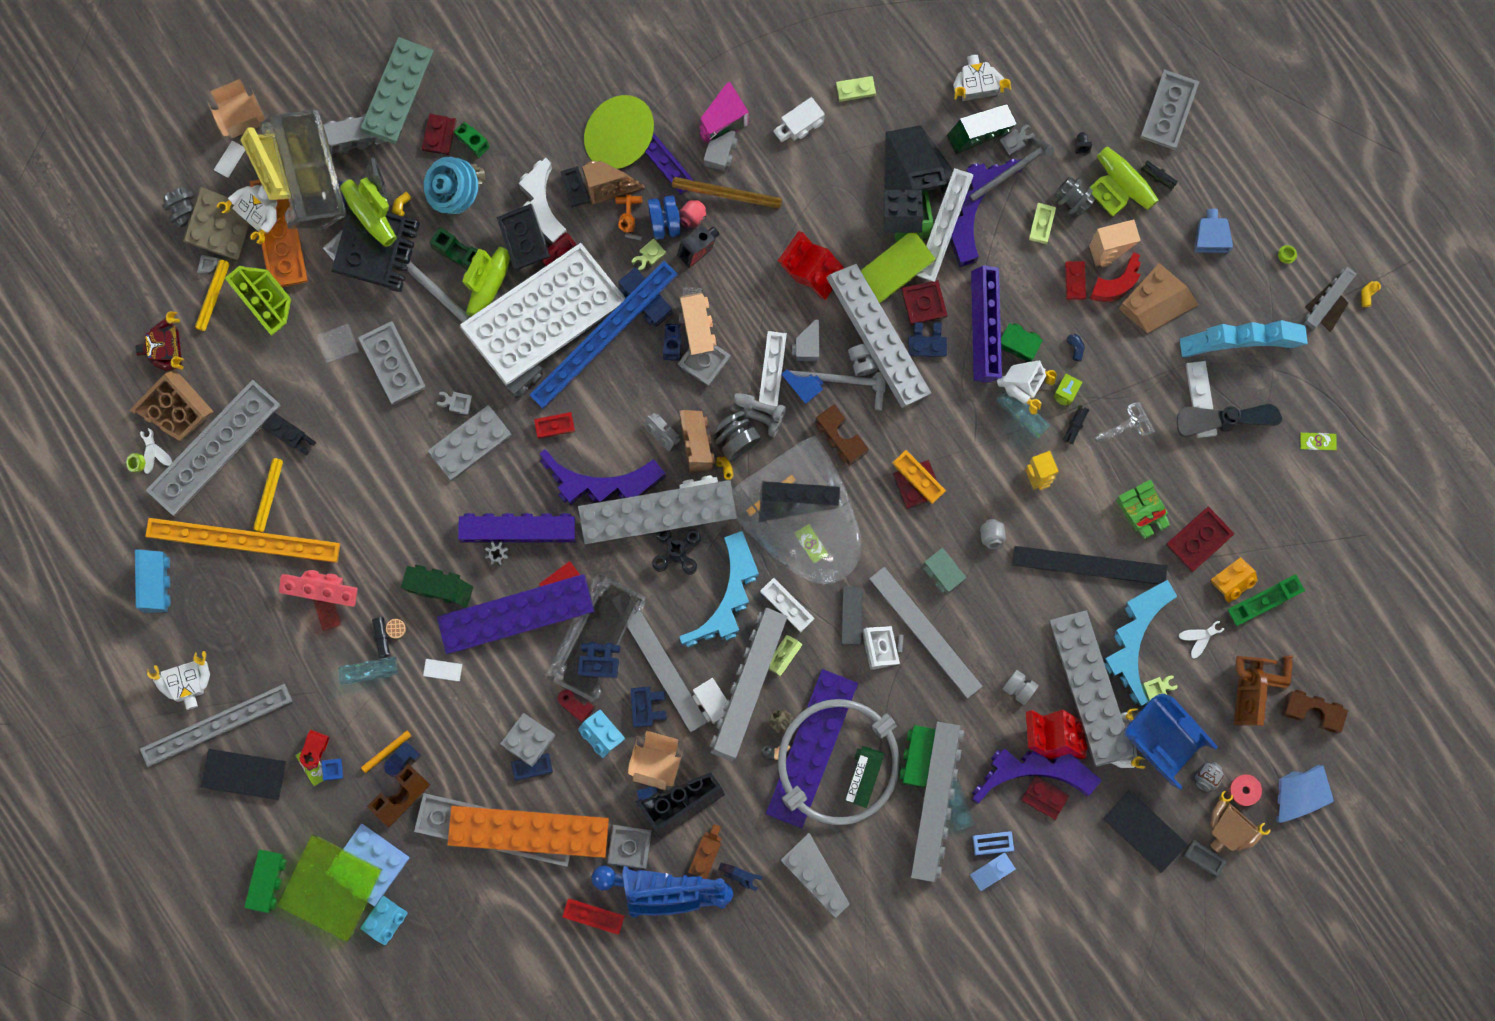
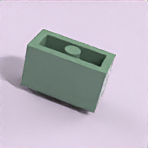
M943 548L923 564L924 572L928 577L935 579L937 582L935 585L942 593L949 594L967 578Z

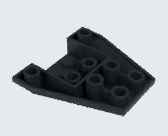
M922 126L887 131L885 133V190H901V192H905V190L927 191L940 188L942 193H946L954 170Z

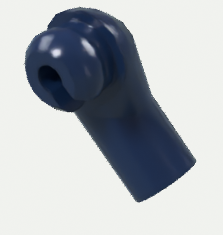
M1070 334L1067 337V343L1075 348L1072 359L1081 362L1085 345L1079 335Z

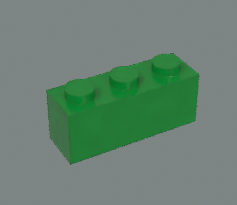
M913 725L912 729H908L906 740L910 741L909 748L904 750L903 760H906L905 768L901 767L899 779H903L902 784L926 788L936 729Z
M259 849L244 908L265 913H271L272 910H275L277 898H275L276 891L280 890L282 879H280L281 871L285 870L287 859H284L285 855Z

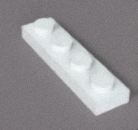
M768 331L759 402L772 406L778 405L787 333Z
M1206 361L1187 363L1186 371L1192 407L1213 409ZM1217 428L1199 433L1197 438L1216 436Z

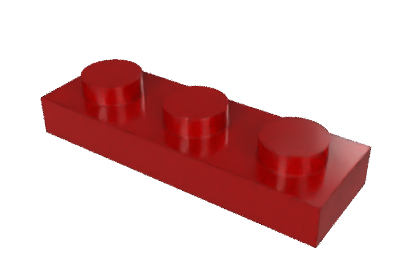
M568 898L562 918L619 935L625 916Z

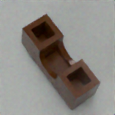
M834 404L816 417L815 426L821 434L824 432L828 437L826 440L830 447L837 449L840 460L850 466L866 455L869 449L858 434L851 439H844L839 436L837 430L845 423L846 418Z
M1295 690V692L1288 693L1282 716L1302 721L1305 719L1308 710H1315L1321 718L1319 728L1339 734L1343 730L1348 710L1344 709L1343 705L1332 702V704L1324 702L1325 699L1314 696L1311 698L1306 696L1305 692Z
M410 764L395 777L400 783V788L395 795L387 797L380 792L367 806L388 827L396 822L430 786Z

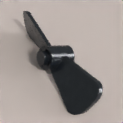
M1272 404L1260 405L1240 411L1233 406H1228L1223 411L1186 406L1177 415V430L1181 436L1189 437L1216 428L1227 432L1232 430L1236 424L1277 426L1282 422V416L1279 409Z

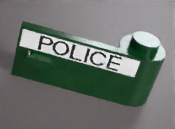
M862 746L861 749L857 748L854 757L857 763L844 801L867 809L885 753L866 746Z

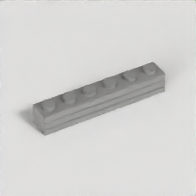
M1348 267L1345 270L1342 269L1339 273L1340 277L1335 278L1332 282L1334 285L1332 287L1329 286L1325 291L1327 294L1325 296L1322 295L1318 300L1320 302L1318 306L1315 304L1312 308L1313 312L1305 317L1306 321L1304 324L1314 330L1357 273Z

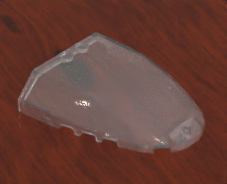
M816 435L798 443L732 489L737 515L736 521L761 547L765 548L775 559L779 560L798 576L809 582L832 584L844 579L855 569L860 559L862 548L857 520L844 484ZM766 481L839 486V507L837 509L759 522L761 483Z

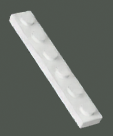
M954 168L926 245L937 260L916 276L935 282L973 174Z

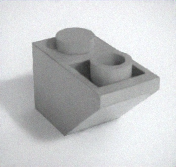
M730 131L708 143L704 157V166L724 172L727 166L730 167L733 158L730 155L731 150L736 148L738 141L735 138V131Z

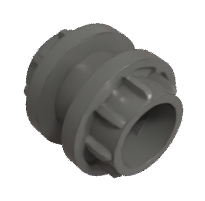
M1068 177L1055 192V196L1058 198L1057 203L1060 206L1066 203L1070 207L1067 211L1070 215L1075 213L1081 216L1095 200V197L1091 194L1093 190L1090 187L1084 190L1080 186L1082 183L1080 178L1075 180L1073 177Z
M187 188L175 189L164 195L163 209L165 211L170 210L172 213L169 217L170 223H175L176 227L179 228L188 225L194 207L191 200L195 196L192 191L188 192Z

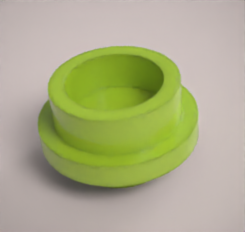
M1290 245L1282 246L1278 251V258L1281 262L1290 264L1297 258V251Z

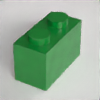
M1009 323L1001 338V349L1026 362H1032L1043 339L1037 333H1029L1023 330V327L1019 324Z

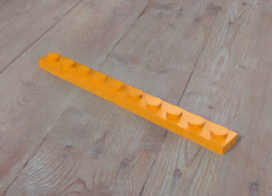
M154 518L148 519L145 535L146 538L333 563H338L341 545L336 542Z

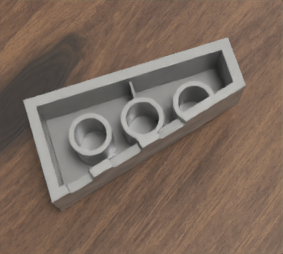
M366 114L358 118L348 117L339 122L329 121L323 125L320 136L326 160L331 159L332 154L340 152L341 155L348 154V151L355 147L361 150L370 146L372 142L377 145L387 141L360 131Z
M808 833L780 862L835 919L850 904L810 833Z

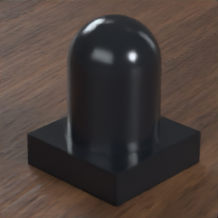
M1080 132L1077 135L1075 153H1090L1092 142L1088 141V135L1085 132Z

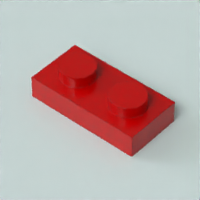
M1066 261V300H1085V261Z
M572 412L534 419L538 439L575 432Z

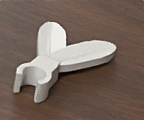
M149 428L150 435L148 437L144 436V432H140L147 446L144 454L146 461L144 472L146 474L152 471L155 457L164 465L170 466L172 464L171 457L155 444L154 433Z
M1220 621L1213 623L1207 630H1186L1179 634V638L1182 640H1197L1191 651L1193 659L1201 655L1212 635L1221 633L1224 628H1221L1220 631L1215 629V625L1219 624Z

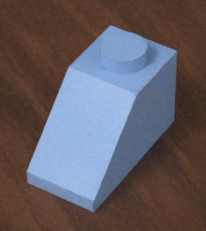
M1002 853L971 873L970 876L978 889L982 891L1014 871L1015 867L1006 853Z

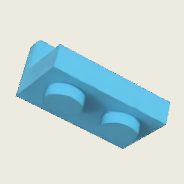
M598 710L585 720L578 728L581 736L590 743L594 751L602 758L606 757L611 750L625 740V737L601 710Z
M382 896L360 929L376 941L386 945L404 921L408 912L387 897Z

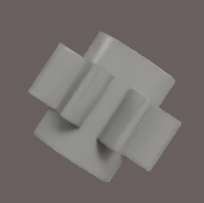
M491 541V547H485V550L489 552V554L485 555V559L490 558L491 564L494 561H498L501 565V559L508 558L504 554L508 547L503 548L501 546L502 541L499 544ZM496 549H499L500 554H498L496 557L493 556L492 551H496Z

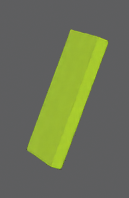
M908 233L864 267L861 272L878 302L882 303L937 259L917 233Z

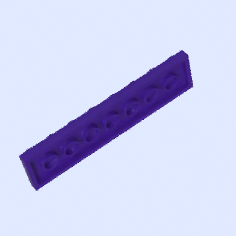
M582 574L437 616L445 652L446 654H451L594 613L595 611L586 577Z
M822 669L808 707L822 701L834 699L852 701L858 683ZM832 707L820 710L806 718L799 727L786 760V771L792 789L798 786L804 792L807 800L803 803L809 808L849 708ZM779 778L766 815L802 829L807 815L798 808L790 811L785 806L781 798L786 792Z

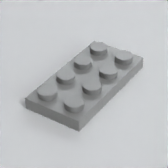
M1164 69L1140 138L1176 150L1199 81Z
M392 321L358 337L392 405L426 389Z
M487 405L430 448L428 453L450 481H453L510 438L512 434L491 407Z

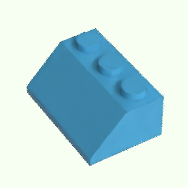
M135 550L136 608L143 613L168 612V607L171 605V598L167 592V588H170V577L167 576V569L170 568V559L164 552Z

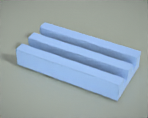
M1012 831L972 836L975 856L1014 851ZM1008 836V840L984 843H978L977 841L978 839ZM1009 844L1008 848L983 851L978 849V847Z

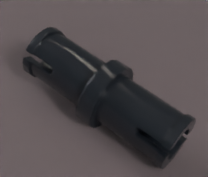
M1148 160L1141 168V171L1153 177L1155 182H1160L1171 191L1178 183V180L1165 173L1166 170L1163 168L1159 169Z
M1078 405L1073 419L1068 423L1069 427L1062 439L1067 443L1069 441V444H1074L1079 431L1084 427L1082 424L1090 411L1086 407L1083 409V406Z
M383 617L372 619L375 633L373 639L377 644L378 658L391 656L388 645L389 635L386 634L385 619Z

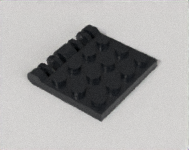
M349 207L331 272L387 287L392 291L401 292L405 276L392 272V267L403 272L408 270L406 264L410 263L413 252L411 249L414 248V242L401 238V234L410 238L417 237L420 222L387 212L385 217L397 239L391 245L384 247L366 230Z

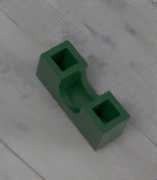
M441 227L438 228L430 240L433 250L468 270L472 258L478 251L473 246L471 248L465 246L457 240L456 236Z

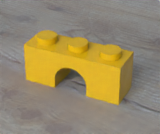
M1047 451L1032 457L1030 460L1031 464L1025 468L1033 490L1037 488L1044 490L1050 487V484L1053 483L1059 472L1051 452Z

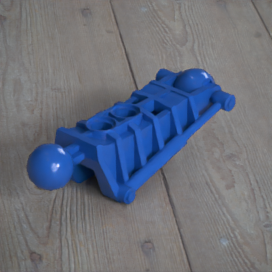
M606 865L597 867L591 876L593 885L601 891L609 890L614 885L625 888L628 912L632 918H636L638 915L680 914L699 910L700 907L717 906L723 909L733 898L732 887L721 878L709 880L702 879L701 876L688 877L687 875L673 877V875L644 870L636 872L629 870L626 866H624L622 874H615L614 870Z

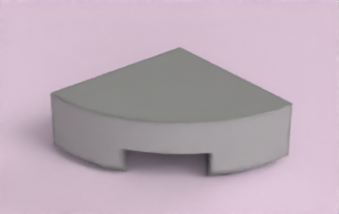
M201 255L197 274L206 275L213 272L217 268L220 258Z

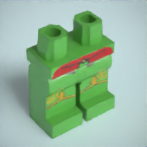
M1151 479L1135 487V489L1133 488L1119 495L1116 499L1135 533L1139 532L1144 539L1154 534L1150 525L1155 523L1159 531L1170 526L1166 517L1168 512L1159 499Z

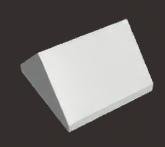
M892 626L863 629L862 635L870 670L900 664Z

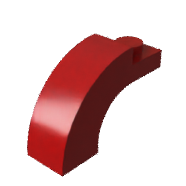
M1133 252L1121 277L1114 280H1106L1099 277L1089 299L1109 302L1129 293L1141 275L1137 273L1141 264L1138 261L1140 255Z

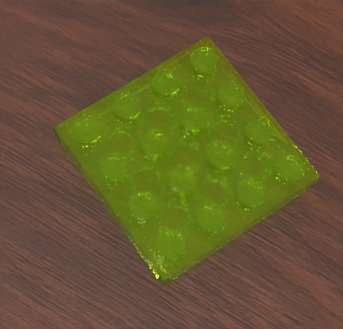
M313 834L303 851L278 907L348 942L383 869Z

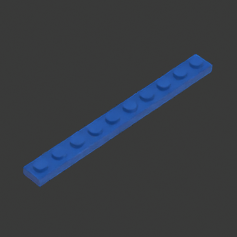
M663 261L530 396L544 409L678 274Z

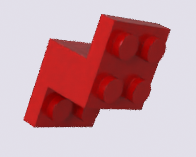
M800 231L797 232L777 260L797 283L811 287L824 300L828 298L833 290L826 277L844 269L843 265L829 249L813 244Z
M1033 710L1026 712L1029 749L1049 760L1071 754L1080 760L1087 758V743L1080 719L1064 710L1044 716Z

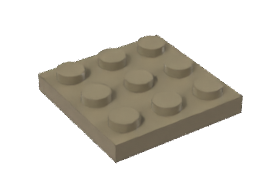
M203 187L199 188L183 241L237 261L249 223L232 209L233 204L230 206L228 213H221L226 209V206L223 204L220 208H217V204L219 202H227L228 197Z

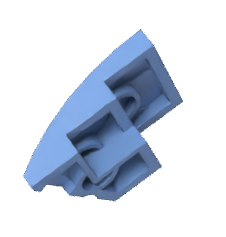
M1317 765L1304 773L1293 771L1279 779L1277 803L1280 804L1279 816H1276L1277 822L1281 823L1298 818L1334 801L1323 765Z

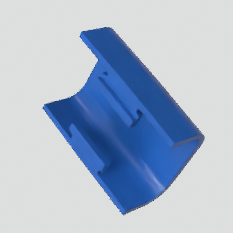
M1159 694L1153 697L1125 729V736L1173 787L1180 790L1182 786L1174 776L1194 753L1203 746H1209L1213 749L1218 748L1173 697L1166 694Z

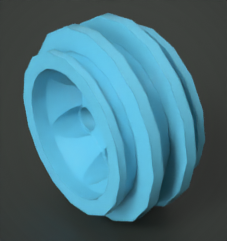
M442 157L431 165L425 175L424 193L428 203L434 210L441 213L460 214L467 210L474 202L478 192V178L474 168L467 161L454 157Z

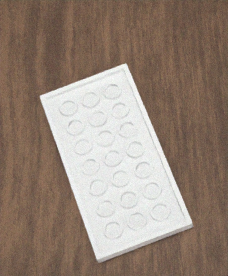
M580 243L460 324V328L507 386L610 315L626 298Z

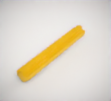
M219 260L195 325L197 330L205 331L230 265L225 260Z
M278 458L272 459L253 527L257 532H264L283 465V461Z

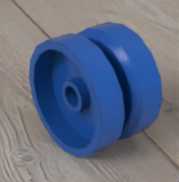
M674 195L663 198L664 209H661L660 201L657 198L648 199L654 240L665 238L664 227L666 226L671 238L681 236L680 216Z

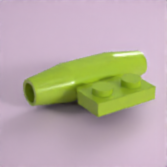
M1107 146L1097 155L1098 160L1108 175L1100 177L1090 186L1093 190L1091 194L1112 218L1127 205L1129 197L1146 210H1150L1159 201L1145 179L1119 154Z
M367 177L360 180L359 186L351 179L345 181L340 186V190L350 209L366 230L384 247L394 243L397 237L385 217L389 205L387 200L377 191L375 184L370 182Z
M498 247L492 257L485 250L478 249L476 255L472 258V262L462 280L466 287L472 291L466 310L468 316H474L493 302L506 276L511 260L506 248Z

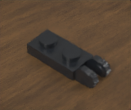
M275 412L263 425V429L294 450L297 449L305 455H308L309 451L299 445L300 441L303 439L310 445L314 446L316 444L313 439L305 435V432Z

